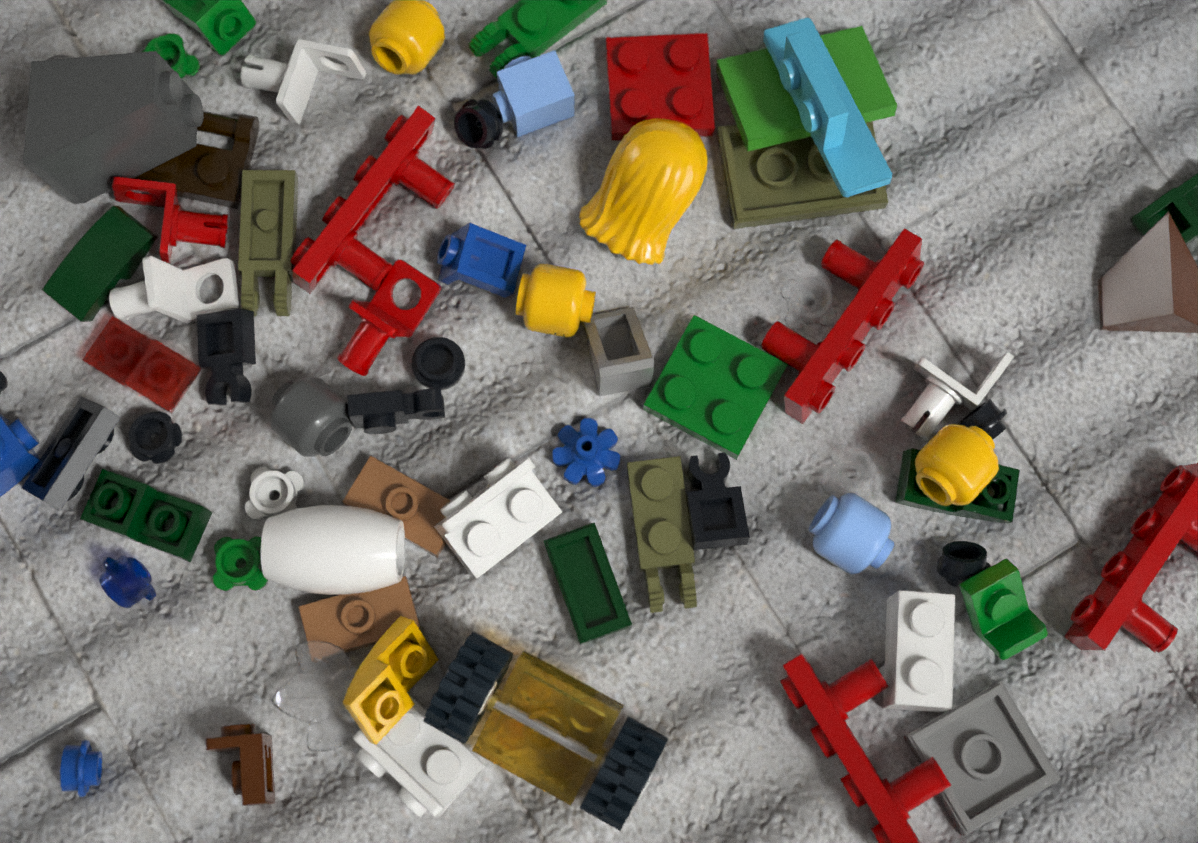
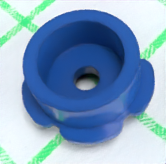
M83 740L81 745H65L61 758L62 791H78L79 797H85L90 786H99L102 777V752L92 751L89 740Z

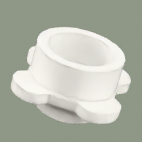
M260 467L253 471L250 476L252 483L249 491L250 500L245 504V511L250 518L261 520L264 517H272L298 509L296 506L298 492L304 488V480L298 472L289 471L283 474L279 471H270L267 467ZM272 491L280 493L277 500L270 499Z

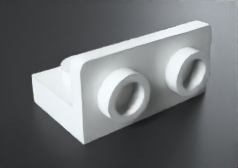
M508 457L483 476L488 482V486L473 497L465 490L440 509L445 518L435 525L434 528L473 579L479 578L562 513L553 498L532 472V469L536 466L530 458L515 464Z
M410 696L415 705L377 745L370 743L361 729L352 737L362 747L355 756L378 778H381L386 771L403 786L396 795L419 817H422L427 810L435 817H439L485 765L459 741L425 723L426 710Z

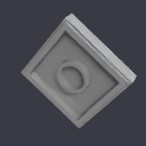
M1001 680L903 736L919 764L934 757L952 785L937 795L961 835L973 832L1061 779Z

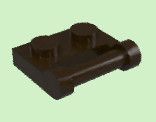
M203 111V123L197 127V131L234 138L235 142L232 151L196 143V147L133 178L176 184L177 197L238 209L242 191V170H249L259 134V118L246 114H241L239 118Z

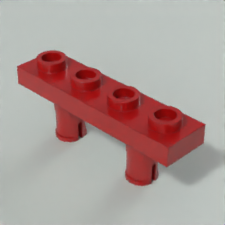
M418 105L409 118L400 115L384 138L389 145L378 159L370 155L363 162L353 178L358 183L347 200L341 195L338 196L324 214L322 221L327 226L315 241L307 237L295 251L290 262L295 265V268L292 270V277L296 285L311 294L331 266L336 267L340 265L374 291L379 289L393 265L357 240L359 229L393 185L403 184L437 210L445 202L455 183L418 158L419 150L433 133L434 116Z
M904 228L885 256L876 262L845 245L838 239L830 245L822 259L821 268L859 289L854 299L823 342L815 344L779 321L772 325L762 342V349L799 371L798 377L784 395L785 413L804 424L812 411L820 414L825 409L835 392L836 386L832 385L838 374L842 369L849 372L854 368L865 350L866 345L862 343L863 339L872 327L880 330L884 326L895 307V303L891 301L901 286L909 289L924 266V261L920 260L922 238Z
M1198 463L1184 466L1179 465L1164 478L1160 486V490L1163 492L1153 508L1145 510L1131 527L1133 537L1125 549L1114 554L1104 565L1101 571V576L1104 579L1094 594L1086 596L1073 610L1071 620L1074 623L1064 637L1080 650H1106L1121 626L1153 652L1159 653L1164 651L1175 639L1178 628L1142 601V595L1180 540L1198 553Z
M800 654L782 665L788 676L780 680L787 695L797 710L807 705L818 723L810 731L827 758L837 754L848 771L847 775L840 778L848 794L858 808L867 803L879 821V824L871 828L879 843H921L907 821L911 818L908 812L952 785L934 757H931L891 782L887 778L882 780L845 722L849 719L848 712L889 687L873 660H868L830 684L826 680L822 682L819 680L804 654Z

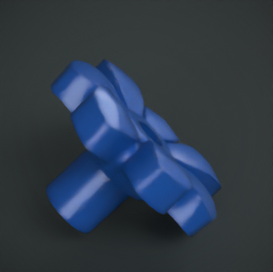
M582 419L579 432L572 426L566 425L558 433V439L564 447L553 449L552 460L553 464L557 467L568 465L564 472V479L570 484H578L585 475L591 487L600 486L605 483L606 478L603 468L613 471L619 467L620 454L609 450L616 446L618 438L612 429H605L598 434V423L595 419Z

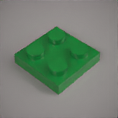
M693 315L646 399L643 410L737 460L788 364Z

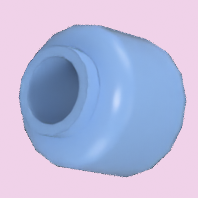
M853 492L844 494L839 498L831 495L820 507L809 527V532L814 534V550L848 574L860 573L869 565L878 569L888 558L894 547V541L888 538L891 530L889 516Z

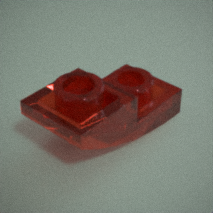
M114 316L108 321L82 359L86 365L171 414L202 370L200 366L156 339L154 341Z

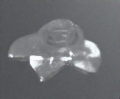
M319 640L299 643L295 647V654L302 672L287 680L272 698V704L289 717L310 723L307 730V746L309 751L335 750L350 740L357 725L344 706L343 700L347 688L359 667H354L347 653L333 643Z

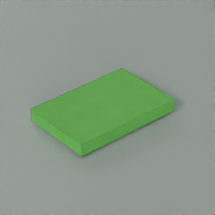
M858 26L820 35L864 121L867 123L895 116L897 103L863 27ZM767 48L717 60L716 73L747 152L811 136L805 130L799 111L790 93L785 90L779 76V71Z

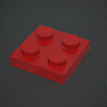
M708 33L606 38L611 141L622 140L624 135L634 125L641 121L655 118L684 123L694 129L700 137L714 135L715 122Z

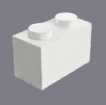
M899 590L887 598L884 679L889 687L883 690L884 709L935 713L952 709L955 595Z

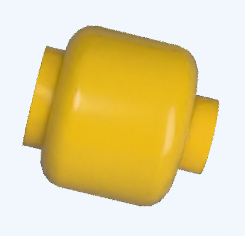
M393 0L373 22L368 36L372 55L382 68L393 74H417L425 69L442 47L445 40V31L437 10L427 1Z
M538 264L532 270L531 275L524 273L522 275L517 296L516 315L523 316L524 325L530 331L561 337H572L578 331L580 321L591 323L596 292L586 290L587 280L580 270L549 264Z
M949 424L942 427L919 451L915 459L916 482L919 488L927 497L939 505L949 506L953 504L961 506L971 503L992 481L999 470L998 457L994 452V441L984 430L976 426L968 428L964 425Z

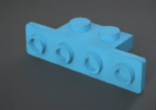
M803 18L766 29L763 41L779 71L781 82L785 90L790 93L799 111L805 130L811 134L840 194L843 197H850L890 184L892 172L813 21L810 18Z

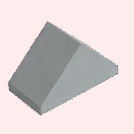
M634 307L592 315L591 323L583 322L599 397L651 386L654 360Z

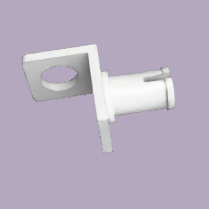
M297 39L288 63L259 58L256 55H248L244 62L246 65L254 66V69L244 66L241 69L243 86L249 89L255 88L278 93L276 98L277 105L290 122L295 124L301 123L319 71L363 80L366 75V70L351 49ZM325 56L336 58L345 63L346 65L335 63L327 59Z
M148 256L142 259L144 281L113 288L109 294L111 309L114 315L119 320L122 319V321L157 311L188 324L197 321V315L235 310L240 306L234 262L228 258L181 270L153 256ZM218 275L224 284L223 293L217 301L206 304L200 297L201 284L207 277Z
M1006 352L998 360L975 393L927 359L921 357L913 369L926 378L925 382L928 385L907 414L901 418L900 422L911 431L922 415L926 414L927 418L915 434L923 440L929 441L932 433L954 403L957 405L962 404L971 411L976 408L1014 356Z

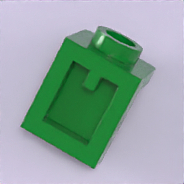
M164 0V3L176 17L201 33L211 48L221 56L225 55L256 25V20L242 0Z
M1007 558L959 584L973 632L1001 660H1006L1047 637L1046 625L1029 609L1019 569Z

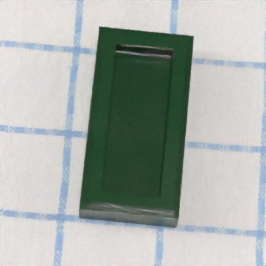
M595 522L543 540L580 646L632 627Z

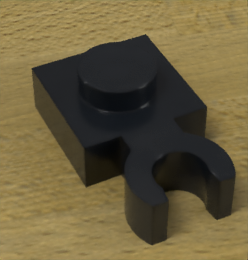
M235 309L197 315L199 368L212 370V376L209 378L205 388L207 403L209 405H227L226 391L229 386L231 389V402L249 403L252 389L249 380L243 375V366L256 364L254 311Z
M441 388L423 389L404 394L402 390L347 395L349 418L355 428H363L364 433L367 434L393 432L396 430V424H407L410 419L431 420L445 418L444 397Z
M725 452L718 453L716 461L718 471L713 474L704 473L700 469L697 455L691 456L689 460L688 479L699 490L689 491L686 494L693 550L747 545L750 537L741 486L725 488L730 470V461Z

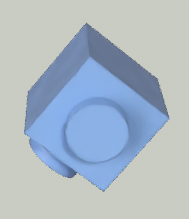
M555 50L535 58L529 56L519 57L509 62L504 69L497 71L499 91L492 94L494 105L501 116L502 123L511 121L517 137L575 116V95Z

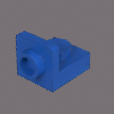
M468 223L452 234L446 235L443 239L437 255V263L442 265L438 281L449 285L460 280L506 298L514 294L526 245L475 224Z

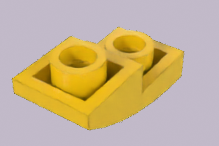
M400 616L371 649L357 670L343 700L344 706L368 741L375 745L415 705L407 692L439 660L415 621Z

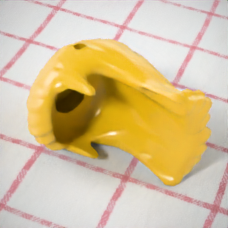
M662 118L648 119L634 125L616 147L607 166L600 189L581 208L579 214L580 226L585 230L586 235L596 238L599 243L606 244L611 253L620 254L626 260H633L637 264H661L665 258V248L671 231L693 202L706 174L707 152L699 134L684 123Z

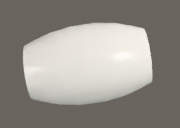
M318 505L287 511L269 517L265 521L261 539V566L263 575L267 580L298 591L334 595L370 592L399 583L402 580L405 563V530L403 521L360 507Z

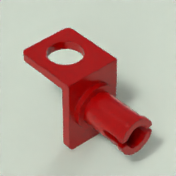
M113 177L112 187L116 201L165 208L160 241V258L162 261L171 264L173 246L177 247L178 242L220 246V248L226 247L228 214L218 215L181 210V205H178L176 184ZM132 190L144 191V192H148V193H151V194L135 193V192H132Z
M397 260L371 302L352 300L348 307L359 314L362 321L342 353L338 355L337 360L355 373L367 376L371 365L389 337H412L440 293V284L406 261ZM404 279L415 281L421 290L419 303L409 310L399 308L393 299L395 285Z

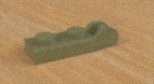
M242 170L238 271L242 276L241 308L254 311V316L257 315L260 307L258 277H275L273 306L276 310V316H290L292 306L291 277L292 270L295 268V265L290 260L296 251L298 176L295 170Z
M681 456L627 462L626 469L640 572H644L650 613L663 612L664 592L663 587L660 585L658 570L678 568L680 601L683 602L684 609L697 607V595L692 568L695 564Z

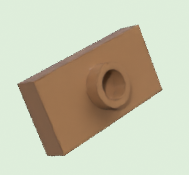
M370 456L343 499V504L345 506L371 509L403 521L405 540L438 558L446 542L434 526L445 518L440 509L450 500Z
M406 576L402 577L399 583L374 591L337 595L299 606L313 661H319L376 644L400 616L414 620L421 631Z

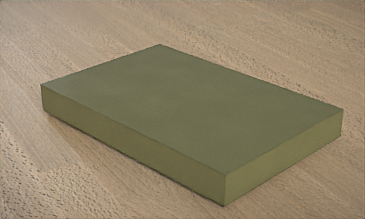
M867 122L866 124L876 141L873 122ZM737 124L719 126L717 128L716 135L733 229L885 209L888 204L885 186L850 197H843L812 136L747 152Z

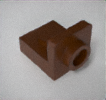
M255 724L223 726L221 727V737L205 739L206 751L227 752L240 750V760L233 761L232 786L235 795H242V806L276 804L271 735L264 733L256 734Z

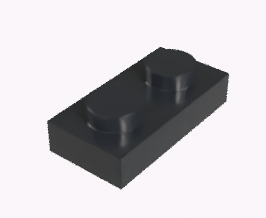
M81 397L21 489L61 511L65 503L75 497L84 483V474L96 455L103 452L111 443L114 436V428L121 417L106 407Z

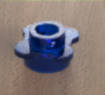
M121 555L117 560L111 557L103 560L105 571L99 576V582L104 592L116 604L124 608H131L142 598L151 601L156 597V591L150 584L152 581L151 574L140 561Z

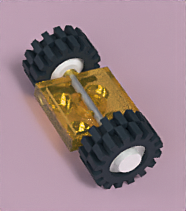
M472 632L464 645L462 644L455 660H452L445 676L438 685L439 688L433 695L430 702L431 705L426 711L424 722L465 744L476 729L478 722L484 716L485 710L490 712L472 751L570 806L590 769L592 768L596 771L598 766H600L601 768L580 809L620 831L650 782L655 771L654 768L665 748L668 738L628 716L607 757L604 756L607 748L603 747V744L624 706L622 703L525 650L517 659L501 691L498 688L509 668L513 653L476 632Z

